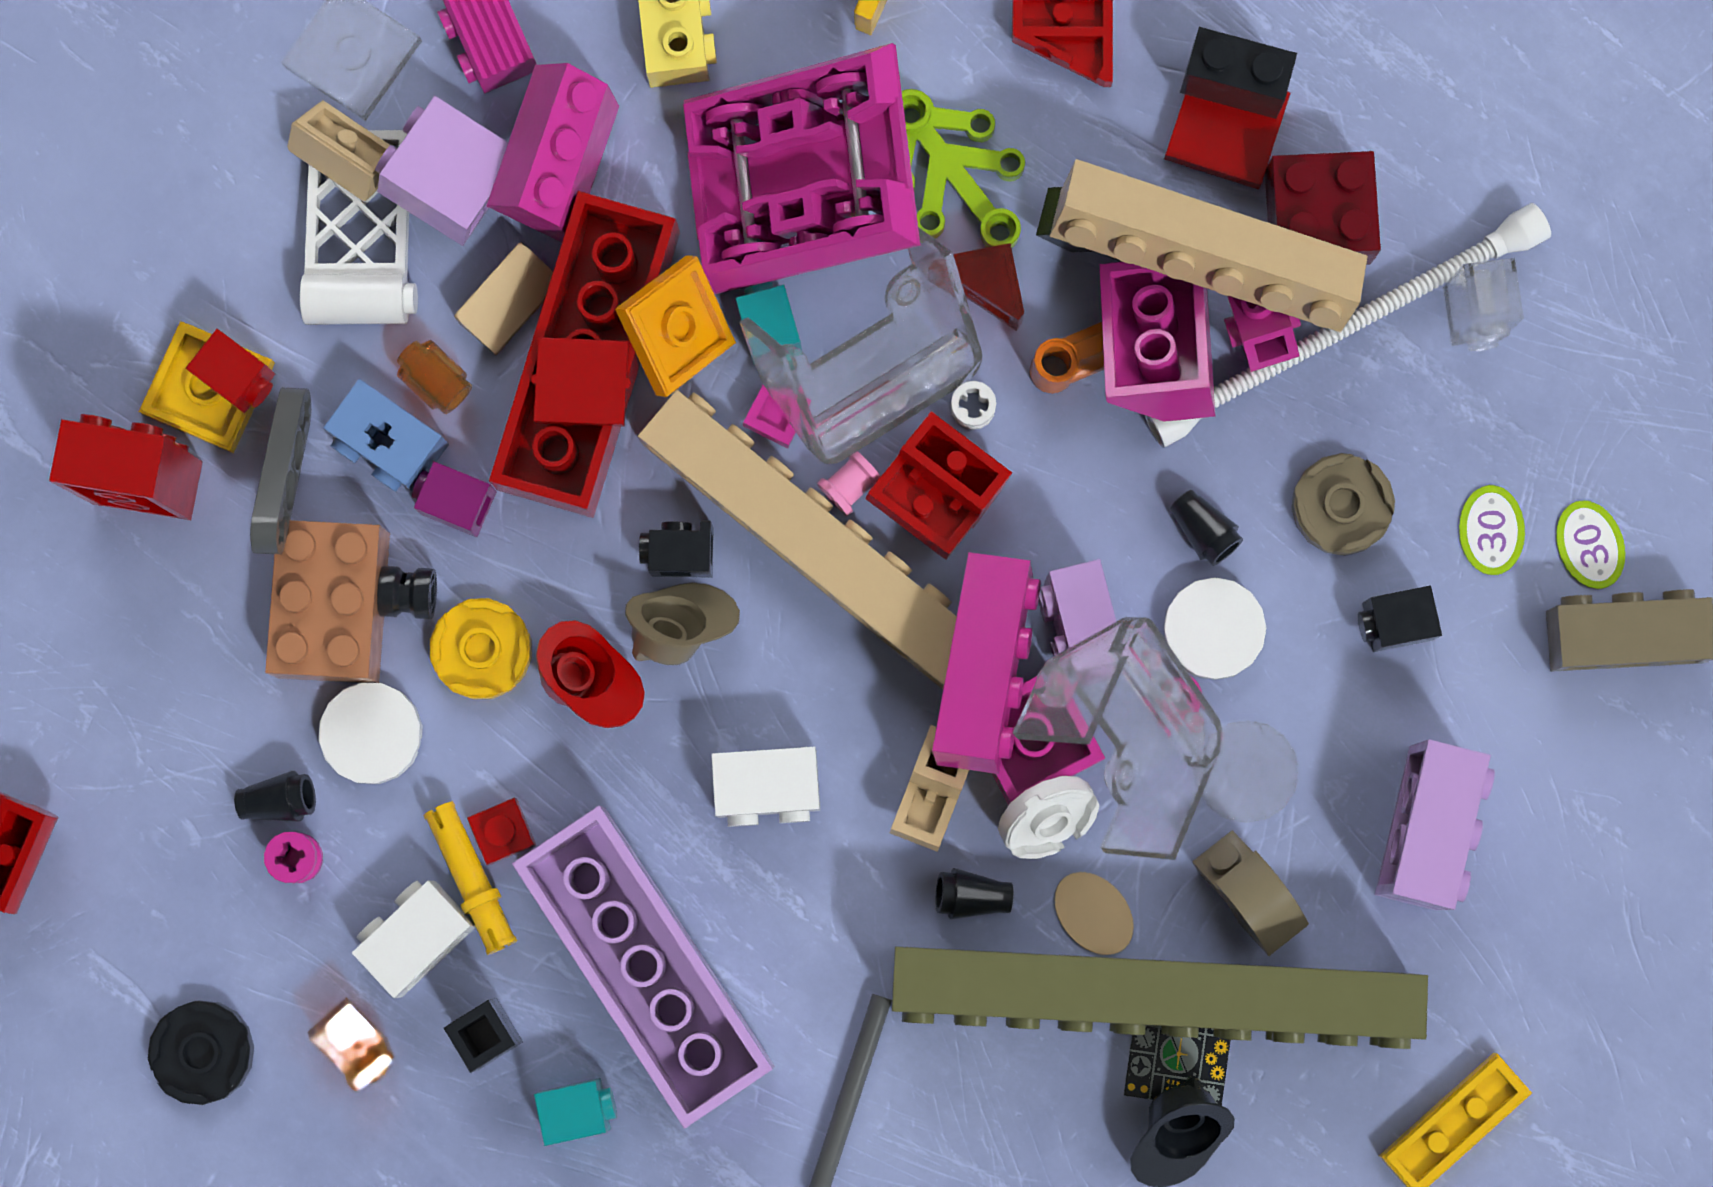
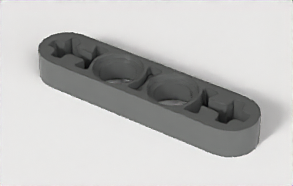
M282 387L278 394L251 519L250 541L252 551L256 554L281 555L285 548L310 428L311 395L309 389Z

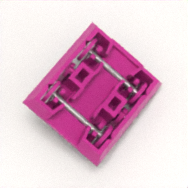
M890 43L684 100L683 106L689 150L687 153L697 240H699L702 268L714 295L921 246L895 44ZM745 136L756 141V143L746 145ZM869 211H872L876 214L869 215ZM757 238L765 242H757Z

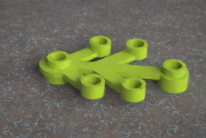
M916 89L902 90L904 110L915 109L920 114V118L916 122H905L910 164L912 166L916 141L920 143L930 157L922 209L917 213L919 236L931 240L939 237L944 231L945 217L942 212L947 179L980 222V237L983 244L995 252H1005L1012 249L1017 244L1021 232V224L1018 217L1008 209H996L965 168L996 172L1000 179L1011 182L1019 179L1024 172V155L1015 148L996 151L945 143L935 129L965 131L969 139L974 142L982 143L988 141L995 131L994 116L985 109L966 112L934 107L930 97L924 92ZM975 119H984L989 123L990 127L986 132L978 133L971 128V123ZM1008 157L1014 158L1018 161L1019 168L1014 172H1007L1001 167V161ZM912 173L913 188L915 190V177ZM932 215L939 220V226L934 230H926L922 227L920 221L923 217ZM998 225L1004 226L1008 229L1009 236L1002 241L996 240L991 236V229Z

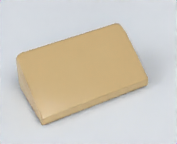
M324 100L291 124L287 145L291 153L362 201L368 200L377 191L380 173L375 171V168L383 153L390 146Z
M519 242L457 311L454 317L463 328L497 355L544 303L553 271L527 246Z

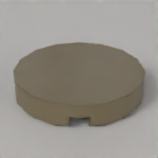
M1339 453L1321 458L1304 471L1294 488L1291 509L1296 527L1308 543L1325 553L1345 556L1365 551L1384 536L1394 514L1395 498L1391 483L1379 466L1352 454Z

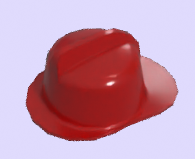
M576 620L561 621L548 628L540 638L536 659L541 685L550 698L558 704L569 707L577 716L589 724L603 728L622 727L635 719L644 702L645 691L641 677L633 666L592 626Z

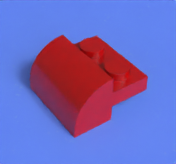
M931 411L902 446L898 456L869 490L865 499L947 560L971 528H974L1004 488L1013 472Z
M0 792V911L8 914H17L59 817L41 807L25 803Z

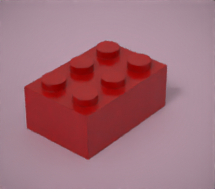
M80 414L79 422L61 419L49 481L93 505L191 521L203 462L188 452L189 446L177 443V438L174 436L163 434L164 429L161 427L133 422L131 430H126L113 426L110 419Z

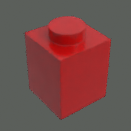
M218 328L185 368L244 414L251 406L255 408L267 398L273 387L270 381L276 375L267 365Z

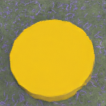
M490 598L467 599L457 604V606L451 608L437 621L430 638V661L439 679L454 693L473 700L494 699L512 691L525 677L532 659V638L524 620L508 605Z

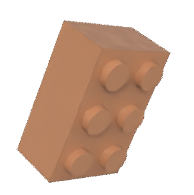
M290 520L284 551L281 555L274 554L266 674L278 679L379 683L384 617L379 616L377 591L381 568L388 566L390 533L380 525Z

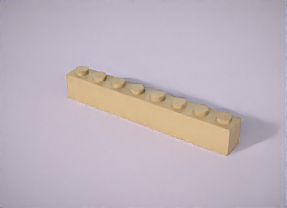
M676 390L638 435L641 444L943 690L957 618L947 609L952 602L933 585L928 583L922 589L907 577L912 572V569L892 552L888 551L883 557L868 545L873 538L857 523L849 519L843 525L829 512L833 505L816 490L810 487L804 493L790 482L794 474L782 462L773 456H770L767 461L751 450L755 442L740 428L731 424L726 430L715 421L712 416L716 413V410L694 392L687 398L680 391Z

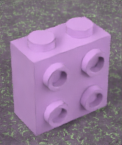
M434 96L425 110L418 106L412 112L403 128V132L407 136L400 146L396 148L390 145L381 156L375 168V171L380 173L377 192L461 246H464L489 209L487 203L508 142Z
M1097 559L1049 571L1044 586L1040 587L1039 606L1044 622L1053 621L1057 636L1053 637L1054 642H1050L1055 667L1057 666L1060 672L1066 670L1069 682L1081 679L1083 687L1113 680L1112 677L1117 675L1116 670L1126 661V656L1101 560Z

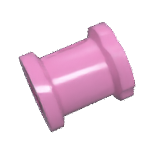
M855 449L848 454V462L828 480L821 478L817 482L824 495L845 516L853 512L852 505L881 477L867 459Z

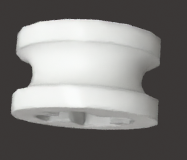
M969 381L963 383L955 390L950 408L952 417L957 424L963 428L975 430L981 429L990 423L994 417L997 403L995 394L989 386L983 382ZM969 393L978 394L979 402L987 403L988 405L986 412L980 409L979 417L977 418L968 417V410L966 408H959V401L963 399L966 402Z

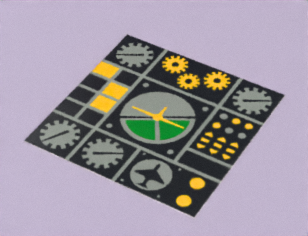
M1146 1025L1145 1035H1132L1124 1089L1125 1096L1153 1100L1163 1091L1180 1086L1187 1078L1196 1077L1201 1081L1203 1088L1211 1094L1215 1102L1222 1105L1231 1040L1213 1037L1214 1028H1199L1198 1038L1166 1036V1034H1161L1162 1026Z

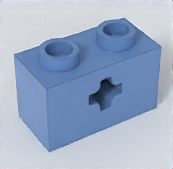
M358 379L323 427L335 438L330 445L333 449L353 463H356L360 456L376 466L371 475L395 492H397L401 485L413 492L420 473L423 470L429 472L433 461L437 462L449 446L448 442L440 434L361 379ZM379 432L385 436L389 435L394 441L389 449L383 445L379 446L374 441Z

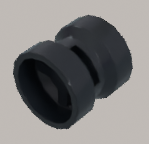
M383 566L381 568L377 591L379 616L397 617L402 612L411 613L416 619H432L434 617L437 600V574L435 569L418 568L414 573H404L401 568L395 566Z

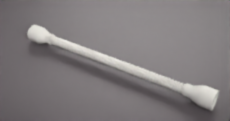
M1534 203L1524 206L1510 214L1497 230L1485 236L1481 243H1477L1476 246H1472L1470 249H1466L1465 252H1461L1448 261L1437 265V268L1433 267L1431 270L1426 271V273H1422L1420 277L1417 276L1414 280L1411 279L1409 283L1406 282L1403 286H1398V289L1394 288L1392 292L1389 291L1386 295L1383 294L1381 298L1378 297L1375 301L1372 300L1370 304H1365L1364 307L1355 310L1341 332L1329 328H1321L1319 332L1315 331L1313 334L1308 335V338L1304 337L1302 341H1297L1300 357L1252 372L1250 368H1247L1246 371L1236 374L1235 378L1231 377L1229 381L1225 380L1224 384L1220 383L1218 387L1214 386L1215 408H1218L1219 404L1223 405L1225 401L1229 402L1231 398H1236V394L1240 396L1242 392L1245 393L1248 389H1252L1253 385L1258 386L1259 383H1264L1265 380L1270 379V376L1275 377L1276 374L1286 371L1287 367L1291 368L1293 364L1297 365L1298 361L1302 362L1304 358L1308 359L1310 355H1315V352L1319 353L1321 349L1324 350L1327 346L1330 347L1332 343L1335 344L1338 340L1341 341L1343 337L1346 338L1349 334L1352 335L1355 331H1359L1360 328H1365L1366 325H1370L1372 322H1376L1377 319L1387 316L1388 313L1398 310L1400 307L1405 306V303L1409 304L1411 301L1416 300V297L1420 298L1422 294L1425 295L1431 292L1433 288L1436 289L1439 285L1442 286L1444 282L1448 283L1450 279L1453 280L1456 276L1459 277L1461 273L1464 274L1467 270L1470 271L1472 267L1475 268L1478 264L1481 265L1484 261H1488L1489 258L1497 259L1506 253L1527 251L1548 240L1551 237V229L1544 213ZM1145 415L1152 434L1163 448L1185 437L1199 420L1203 419L1196 418L1164 422Z

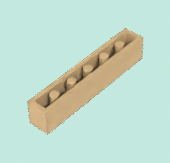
M1075 159L1061 189L1050 237L1068 242L1073 246L1105 254L1122 262L1135 264L1165 274L1173 279L1183 280L1214 290L1219 294L1232 296L1265 307L1270 311L1280 312L1338 332L1343 330L1360 304L1368 257L1367 255Z

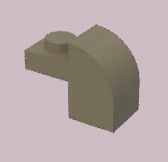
M1233 830L1192 861L1200 875L1228 904L1241 927L1268 956L1309 925L1298 903L1277 874L1256 850L1253 852Z

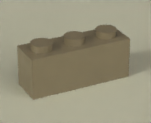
M1693 589L1663 592V600L1644 601L1643 592L1613 594L1612 603L1594 604L1592 595L1561 597V605L1546 611L1551 672L1703 664L1713 660L1712 597L1695 598V591Z

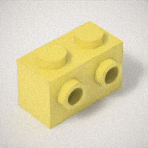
M638 0L646 74L650 88L709 81L708 64H716L717 58L714 34H704L702 17L711 16L710 0Z

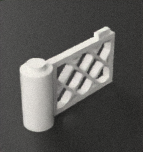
M368 130L389 145L400 146L407 136L403 130ZM308 164L305 269L300 284V308L304 324H407L409 314H416L418 309L417 286L415 283H408L409 212L397 205L381 221L365 206L378 193L377 191L368 200L362 201L327 176H325L327 180L321 185V172ZM337 187L352 203L334 220L330 221L320 211V201L332 189ZM360 210L376 227L355 245L340 228ZM319 220L326 226L321 232H319ZM395 222L396 235L389 229ZM333 234L350 249L337 263H318V248ZM385 234L396 245L395 263H373L363 252L381 235ZM357 258H359L363 263H352V262H354Z

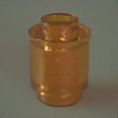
M432 340L422 344L419 341L412 342L397 359V363L400 365L397 377L432 410L438 408L443 414L450 413L464 401L472 389V384L466 380L467 373Z

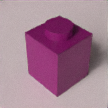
M433 461L429 472L423 470L420 473L413 488L412 499L417 500L414 509L422 516L478 537L497 491L487 482Z

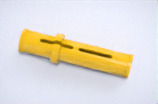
M453 801L435 807V812L429 810L423 817L429 824L464 900L460 905L464 915L470 914L486 948V954L490 955L504 949L505 945L510 946L518 940L514 936L498 902L502 898L499 889L491 887L455 809V803Z

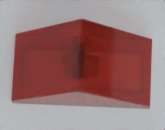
M1011 243L939 257L934 265L933 276L1015 331L1018 330L1023 321L1024 307Z

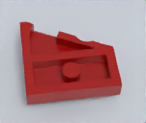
M1012 0L1013 43L1102 87H1112L1113 0Z

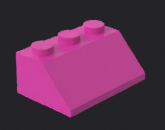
M569 63L535 65L487 207L561 243L563 242L578 191L590 194L619 109V105L608 84Z
M1125 262L1100 264L1105 396L1107 403L1164 422L1216 417L1207 288L1183 280L1173 279L1165 274Z

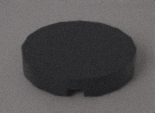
M199 1000L178 1006L159 1020L150 1037L147 1058L150 1069L159 1082L157 1084L165 1094L182 1103L205 1105L227 1098L242 1086L252 1068L254 1044L249 1027L236 1011L220 1002Z

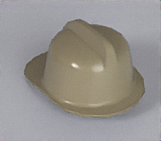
M700 583L679 584L655 592L633 596L627 602L625 608V616L632 626L633 657L637 661L652 660L664 665L683 664L694 655L701 644L720 639L732 633L739 624L740 610L735 600L726 592L711 585Z

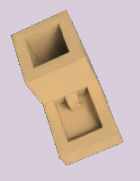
M930 725L892 824L890 834L938 852L969 770L936 764L932 752L936 726Z

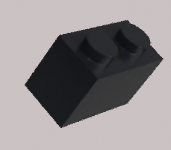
M1199 27L1191 49L1180 93L1276 119L1285 101L1298 53Z

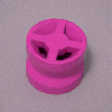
M283 832L274 836L267 844L264 852V864L268 873L278 881L293 884L305 883L313 879L320 871L323 864V851L319 843L310 835L298 832ZM288 845H290V851L287 853V856L284 857L286 852L289 850Z

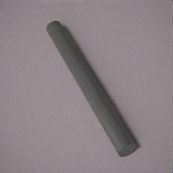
M876 994L871 996L809 1187H831L892 1001L888 998Z

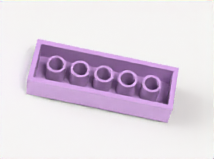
M599 805L512 863L684 1129L773 1070L775 1066L606 808Z

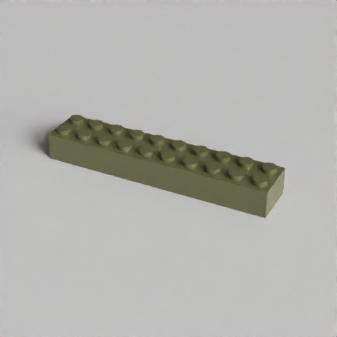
M895 946L892 1011L902 1012V1022L934 1024V1014L954 1015L955 1025L986 1027L987 1017H1006L1005 1026H1008V1028L1039 1029L1040 1019L1058 1020L1057 1028L1062 1031L1092 1032L1093 1022L1110 1023L1109 1031L1116 1034L1145 1035L1146 1025L1162 1026L1161 1034L1171 1037L1198 1038L1199 1028H1214L1213 1037H1219V1039L1251 1041L1252 1031H1266V1040L1282 1043H1305V1033L1318 1034L1317 1042L1338 1046H1358V1036L1370 1037L1369 1045L1395 1049H1411V1039L1426 1040L1428 975Z

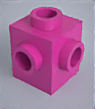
M1227 296L1233 315L1224 319L1232 348L1242 345L1251 372L1300 357L1293 331L1294 328L1301 326L1300 319L1280 312L1270 311L1265 307L1232 296Z

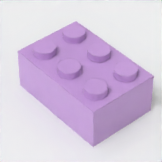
M1430 739L1409 746L1375 895L1432 910H1455L1457 901L1464 902L1471 881V872L1464 870L1469 850L1475 851L1477 849L1483 828V821L1476 819L1480 800L1488 799L1494 782L1495 771L1488 768L1491 755Z

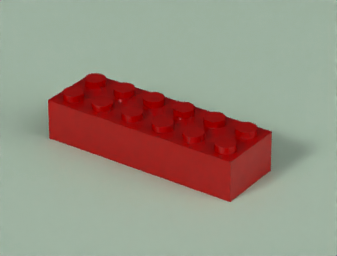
M578 191L489 478V482L497 491L594 518L621 426L535 423L533 421L535 385L531 382V376L536 374L538 337L628 341L627 378L630 379L632 387L626 391V413L641 363L615 308L670 268L680 235L676 218Z

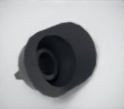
M1189 1077L1180 1086L1163 1091L1153 1099L1149 1106L1148 1131L1139 1141L1130 1158L1131 1172L1137 1181L1152 1187H1167L1189 1179L1207 1163L1219 1145L1232 1132L1235 1121L1233 1114L1228 1108L1217 1104L1196 1077Z

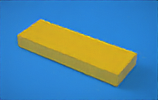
M1492 1053L1385 1149L1379 1157L1406 1187H1429L1527 1099L1532 1092L1497 1053Z

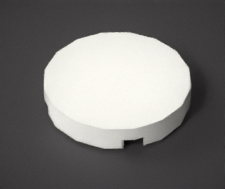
M1216 577L1195 581L1181 590L1166 610L1163 628L1166 648L1176 664L1195 677L1214 680L1234 677L1249 667L1263 648L1267 629L1263 609L1253 594L1235 581Z
M359 683L343 689L328 703L320 720L319 743L325 760L339 775L356 783L382 784L398 778L414 763L421 744L423 725L417 708L402 692L383 683Z
M1077 776L1052 778L1025 790L1013 800L1000 818L998 831L1005 846L1011 850L1013 855L1019 858L1038 859L1053 855L1065 848L1062 841L1068 839L1071 835L1077 840L1086 834L1097 817L1099 803L1089 783Z

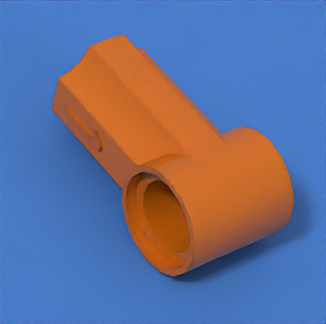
M1102 322L1064 338L1048 339L1040 344L1032 359L1029 370L1031 381L1036 388L1051 394L1062 392L1071 383L1104 370ZM1048 356L1059 357L1066 364L1067 373L1061 376L1050 375L1044 370L1041 362L1042 359Z

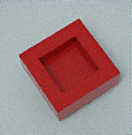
M515 797L467 817L486 865H492L536 846L520 804Z

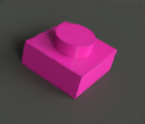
M766 378L743 422V426L788 449L811 405V400Z

